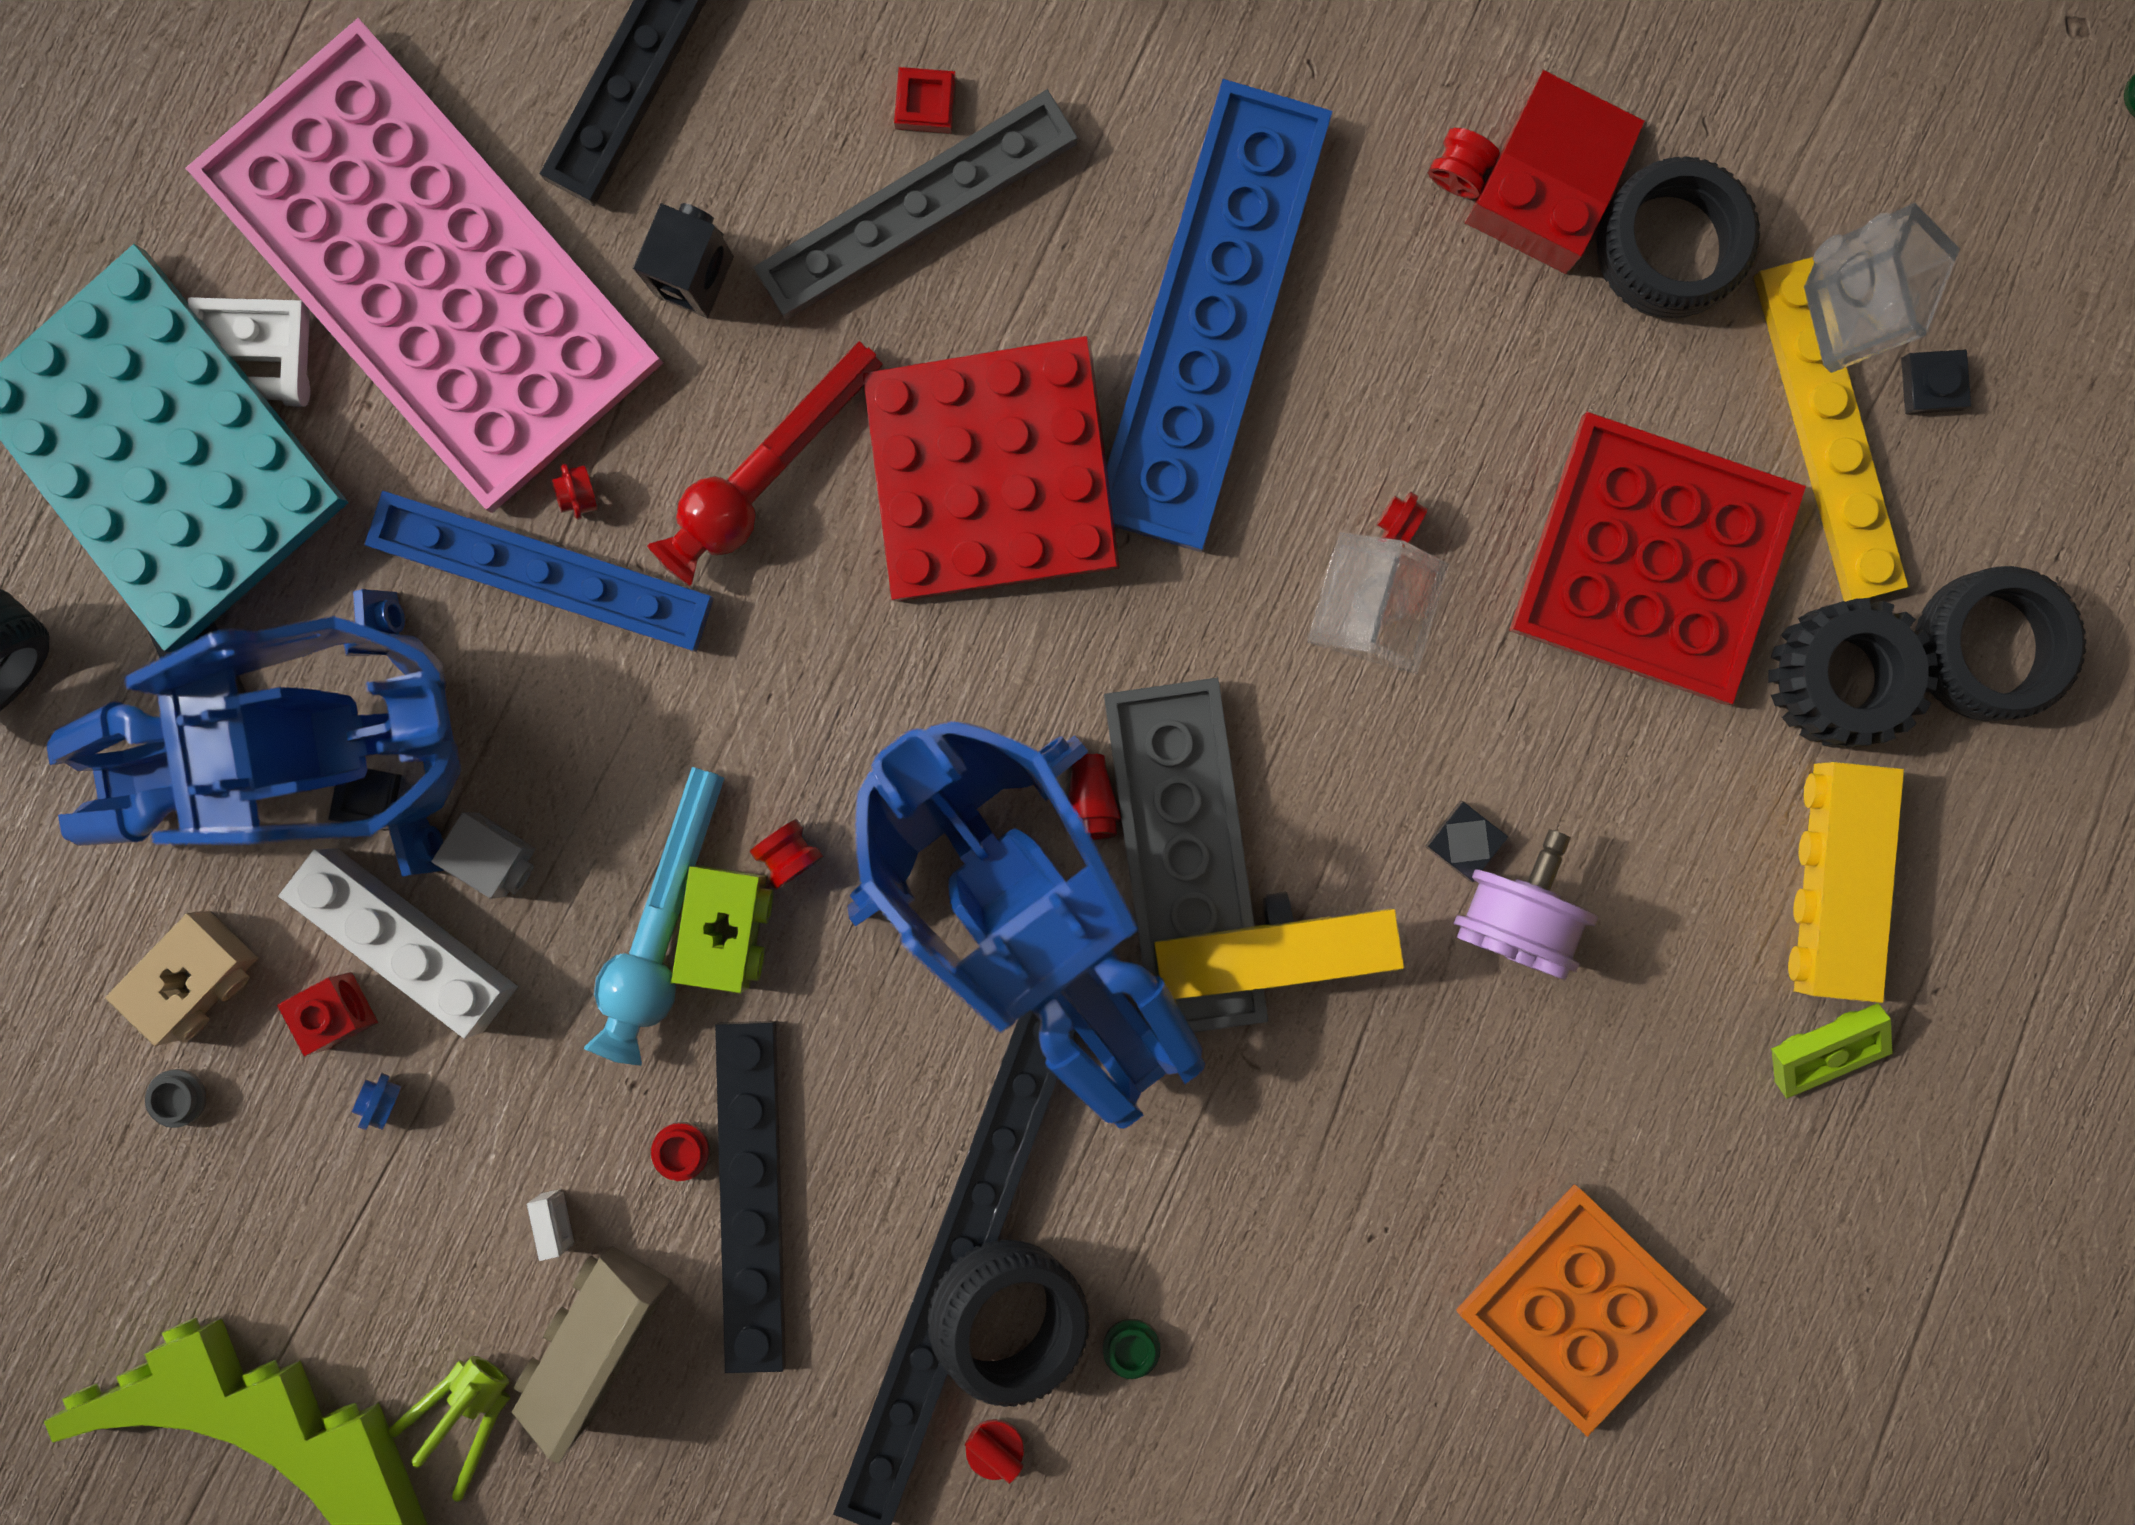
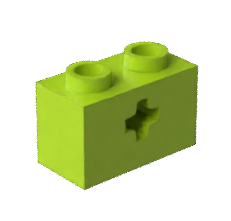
M700 865L689 866L671 983L742 993L750 988L751 980L759 981L765 953L764 947L756 946L759 924H768L773 905V890L765 889L767 876ZM726 914H729V925L738 927V935L728 938L725 944H722V934L713 931L714 922L724 920Z

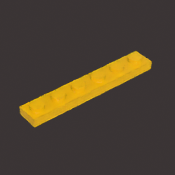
M1816 256L1762 270L1753 277L1843 600L1846 602L1857 598H1870L1907 588L1908 584Z

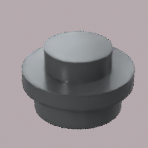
M172 1069L157 1075L150 1082L145 1095V1106L149 1115L157 1123L170 1128L182 1127L192 1123L201 1115L206 1104V1091L203 1083L195 1074L183 1069Z

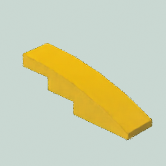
M1392 908L1276 925L1267 924L1154 942L1159 977L1163 979L1174 999L1278 987L1404 969L1395 909Z

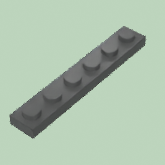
M1046 89L753 268L782 316L787 321L1076 146L1077 136L1049 90Z

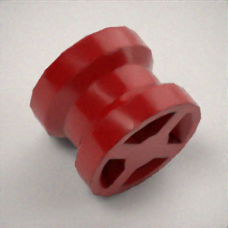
M1451 128L1443 141L1446 150L1442 157L1434 159L1428 175L1435 184L1454 195L1469 199L1478 198L1485 185L1482 176L1487 169L1494 167L1500 156L1499 149L1490 140L1474 131L1465 128Z
M798 819L782 826L750 850L753 858L758 862L765 863L770 870L769 880L775 889H779L824 857L817 847L807 844L803 838L804 828Z

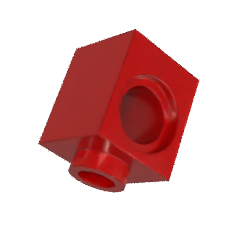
M352 972L327 977L277 1004L304 1057L329 1050L379 1023Z

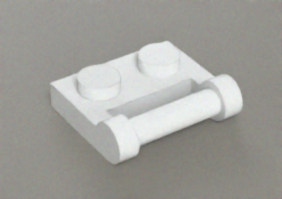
M188 298V307L198 319L206 324L221 343L220 345L235 361L281 362V378L248 377L266 400H282L285 406L306 407L310 399V383L307 377L310 309L302 300Z

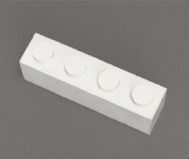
M338 848L314 849L278 895L282 900L464 1039L484 1032L518 987Z

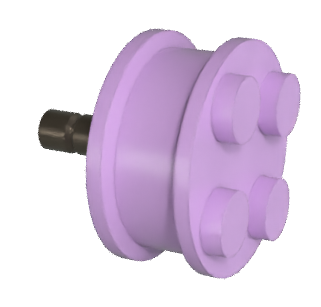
M1548 830L1542 845L1544 849L1538 855L1528 883L1518 879L1514 882L1475 869L1472 878L1479 885L1467 915L1456 916L1454 924L1461 927L1457 938L1562 980H1566L1569 970L1577 973L1580 964L1573 959V955L1585 925L1595 926L1598 917L1584 909L1560 900L1561 896L1550 892L1563 860L1561 855L1565 854L1571 837L1555 830Z

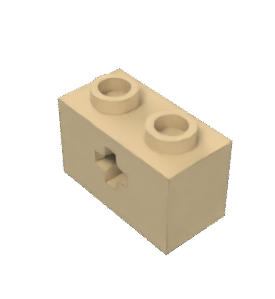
M211 911L186 913L116 985L105 999L154 1046L176 1041L185 1043L206 1026L209 1018L205 1013L219 999L226 1001L243 988L250 978L245 972L258 957ZM188 971L191 976L187 978L183 972ZM185 985H186L187 988L190 990L189 992H186V991L183 989V987H184Z

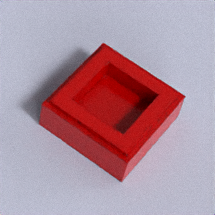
M898 67L894 116L895 129L952 134L956 89L955 71Z

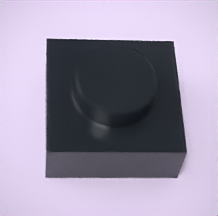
M1967 349L1909 353L1901 358L1905 414L1962 411L1971 407Z

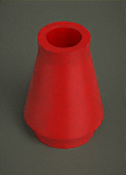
M1085 754L1071 766L1068 801L1080 817L1091 840L1115 837L1117 835L1116 823L1121 822V817L1107 773L1105 755Z

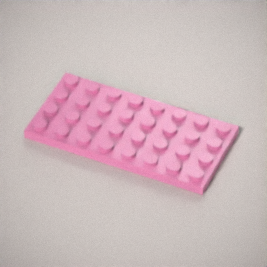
M359 18L345 28L185 168L479 503L491 513L496 511L663 364L655 352Z

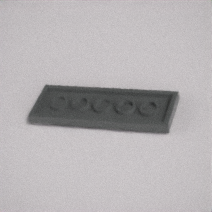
M1218 677L1104 694L1142 965L1153 976L1159 977L1154 946L1156 941L1254 927ZM1264 988L1174 999L1193 1033L1268 1022Z

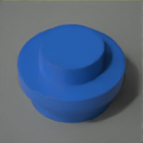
M381 1073L377 1083L365 1080L351 1111L362 1116L358 1128L367 1130L368 1125L383 1130L401 1089V1086L388 1082L389 1075Z

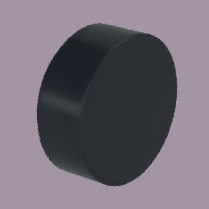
M1285 891L1266 894V897L1263 898L1265 924L1276 925L1294 922L1288 893Z

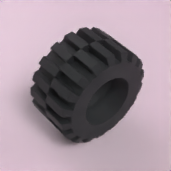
M1857 598L1846 602L1841 601L1810 611L1799 617L1800 623L1788 626L1781 634L1787 641L1786 644L1774 646L1770 657L1780 661L1779 668L1768 670V683L1778 682L1780 692L1772 694L1771 697L1775 707L1785 705L1788 709V712L1781 718L1789 727L1801 725L1803 728L1799 735L1809 741L1822 740V746L1834 748L1885 743L1896 739L1895 733L1908 732L1917 724L1912 716L1927 712L1931 702L1923 698L1925 692L1936 691L1938 678L1928 677V667L1938 665L1936 653L1926 654L1923 648V644L1931 641L1925 630L1913 632L1910 628L1916 620L1906 611L1892 615L1894 604L1885 601L1871 604L1870 598ZM1843 640L1860 647L1868 655L1874 668L1875 680L1872 692L1859 708H1854L1843 702L1833 691L1828 677L1830 657Z

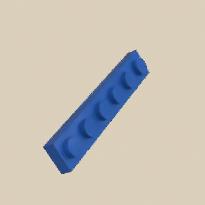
M383 490L364 544L379 551L693 652L698 650L714 601L712 596Z

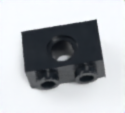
M660 203L633 269L656 298L708 319L734 255L723 239L724 234L717 229L716 225L712 224L714 217L709 213L686 203H681L679 210Z

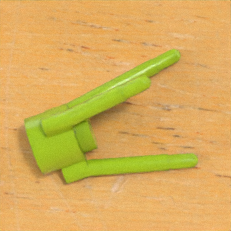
M471 1356L466 1363L459 1360L444 1380L409 1409L388 1430L389 1436L397 1437L449 1391L452 1392L447 1398L451 1408L412 1459V1465L419 1468L442 1442L461 1415L469 1419H476L480 1413H485L453 1491L452 1499L455 1502L463 1499L496 1419L510 1399V1396L503 1391L509 1384V1379L498 1367L479 1356Z

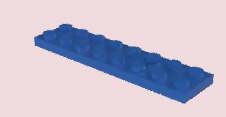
M1222 79L1107 464L1115 527L1202 552L1328 129L1332 110Z

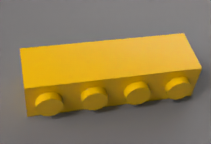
M1838 762L1814 764L1813 773H1810L1806 779L1804 803L1807 808H1810L1808 831H1804L1801 836L1798 852L1801 865L1805 866L1803 889L1797 891L1793 906L1794 919L1797 923H1800L1798 946L1792 948L1788 961V972L1790 979L1794 981V992L1819 997L1883 1003L1904 769Z

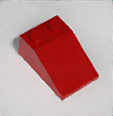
M1543 70L1465 224L1566 274L1583 255L1611 199L1645 120Z

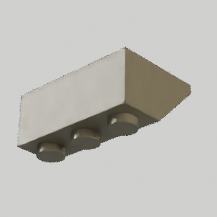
M613 1246L599 1259L590 1256L584 1263L572 1285L573 1288L580 1291L570 1310L564 1307L558 1310L544 1333L543 1338L551 1342L541 1361L534 1357L529 1361L514 1386V1389L522 1393L512 1413L548 1459L557 1464L561 1463L588 1429L672 1281Z

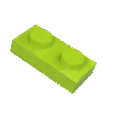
M1876 1003L1860 1011L1846 1012L1834 1022L1806 1034H1795L1787 1038L1780 1045L1771 1048L1776 1085L1786 1099L1892 1054L1890 1017L1880 1004Z

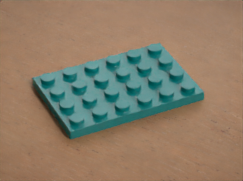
M133 244L0 362V441L161 648L166 652L174 653L190 643L349 502L235 360L220 345L221 343L206 324L188 307V302L148 252Z

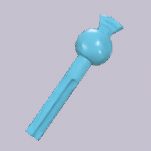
M694 767L691 768L629 954L614 955L604 963L596 977L594 988L596 1004L602 1014L608 1016L605 1028L587 1043L584 1049L616 1063L641 1066L642 1061L637 1040L640 1027L658 1024L667 1016L674 1004L676 984L671 983L672 972L667 966L662 964L684 901L689 866L696 865L724 781L723 777L715 773Z

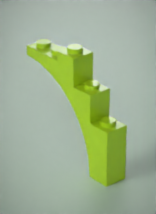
M196 1317L162 1332L165 1343L144 1354L147 1363L116 1376L119 1386L101 1392L98 1383L74 1392L62 1399L65 1409L44 1420L52 1443L98 1429L145 1425L190 1430L234 1444L272 1465L309 1496L331 1525H427L394 1439L388 1434L389 1426L380 1404L378 1403L359 1411L356 1403H352L323 1417L301 1361L280 1369L277 1361L274 1360L243 1373L222 1318L200 1327Z

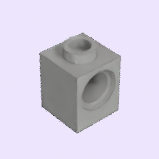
M462 812L431 862L488 898L506 897L509 891L516 894L526 883L534 867L528 861L536 848L479 812Z

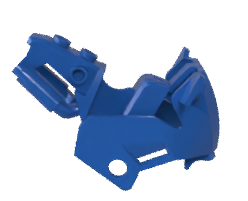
M368 589L353 591L355 622L331 616L257 632L224 630L210 634L125 677L128 689L158 695L160 717L150 716L132 705L110 702L57 729L52 734L51 739L47 742L49 765L67 764L76 771H93L98 798L82 803L73 813L58 815L61 834L67 841L79 846L140 842L145 840L150 833H152L153 844L265 843L300 839L371 836L378 830L389 829L402 877L445 871L431 862L442 846L443 838L439 830L434 826H430L426 818L443 808L461 772L457 743L453 741L445 694L447 685L443 662L418 638L399 635V632L405 626V616L399 604L397 592ZM344 644L346 656L387 655L391 662L404 674V676L386 679L387 681L366 682L368 692L373 696L383 697L389 712L358 715L357 704L349 695L290 687H277L238 694L235 676L304 657ZM125 739L129 744H143L123 751L98 753ZM399 754L401 762H423L425 775L396 803L382 814L374 815L371 819L339 823L260 825L256 800L312 791L364 778L368 770L365 756ZM176 811L180 829L152 832L167 814Z
M953 721L931 726L927 730L913 729L908 731L876 756L872 764V771L869 772L857 793L856 844L861 884L850 894L853 902L847 905L849 919L856 927L881 910L901 933L903 945L1000 1033L1016 1023L1017 1019L1029 1010H1032L1041 1020L1039 1041L1042 1052L1047 1058L1046 1066L1104 1122L1114 1123L1120 1129L1131 1126L1144 1116L1137 1106V1101L1144 1090L1166 1074L1178 1073L1186 1084L1203 1071L1205 1062L1201 1056L1202 1047L1163 979L1153 976L1151 972L1140 965L1122 962L1112 949L1125 938L1128 939L1135 934L1138 929L1080 817L1069 803L1056 780L1060 774L1087 754L1088 750L1074 735L1067 741L1063 736L1058 737L1038 752L987 728L965 722ZM1034 785L1045 801L1050 799L1087 867L1065 882L1040 847L1027 834L1014 828L997 839L977 809L1003 789L1027 788ZM944 833L964 862V865L954 871L949 877L951 906L954 913L979 945V948L963 960L909 906L915 898L906 880L912 872L917 855ZM1125 993L1130 994L1134 998L1135 1002L1137 1003L1147 1022L1140 1015V1013L1137 1011V1009L1134 1007V1005L1131 1003V1001L1128 999ZM1073 1028L1077 1031L1112 1078L1069 1037V1031Z

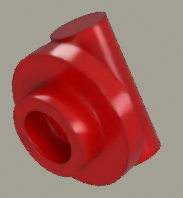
M991 1419L978 1424L971 1431L964 1444L966 1446L968 1464L976 1474L985 1479H1004L1010 1484L1024 1466L1021 1463L1024 1453L1022 1437L1018 1430L1006 1421Z

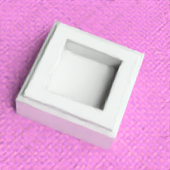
M561 1189L541 1193L527 1203L539 1261L561 1256L574 1243L564 1192H561Z

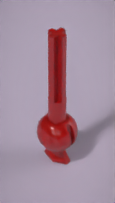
M858 341L726 480L717 476L703 478L685 490L678 502L676 514L677 524L681 529L674 537L647 545V548L666 570L690 587L693 582L697 561L705 551L710 555L719 556L732 553L746 543L755 525L756 513L752 503L864 386L863 373L878 371L883 366V363L876 357V353Z

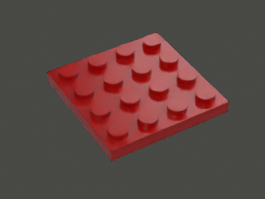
M1087 336L863 373L891 600L904 601L1120 569L1091 340Z
M1586 412L1581 417L1509 631L1726 706L1732 705L1806 486Z

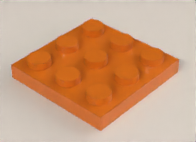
M1575 1184L1456 1309L1457 1313L1587 1437L1707 1310Z

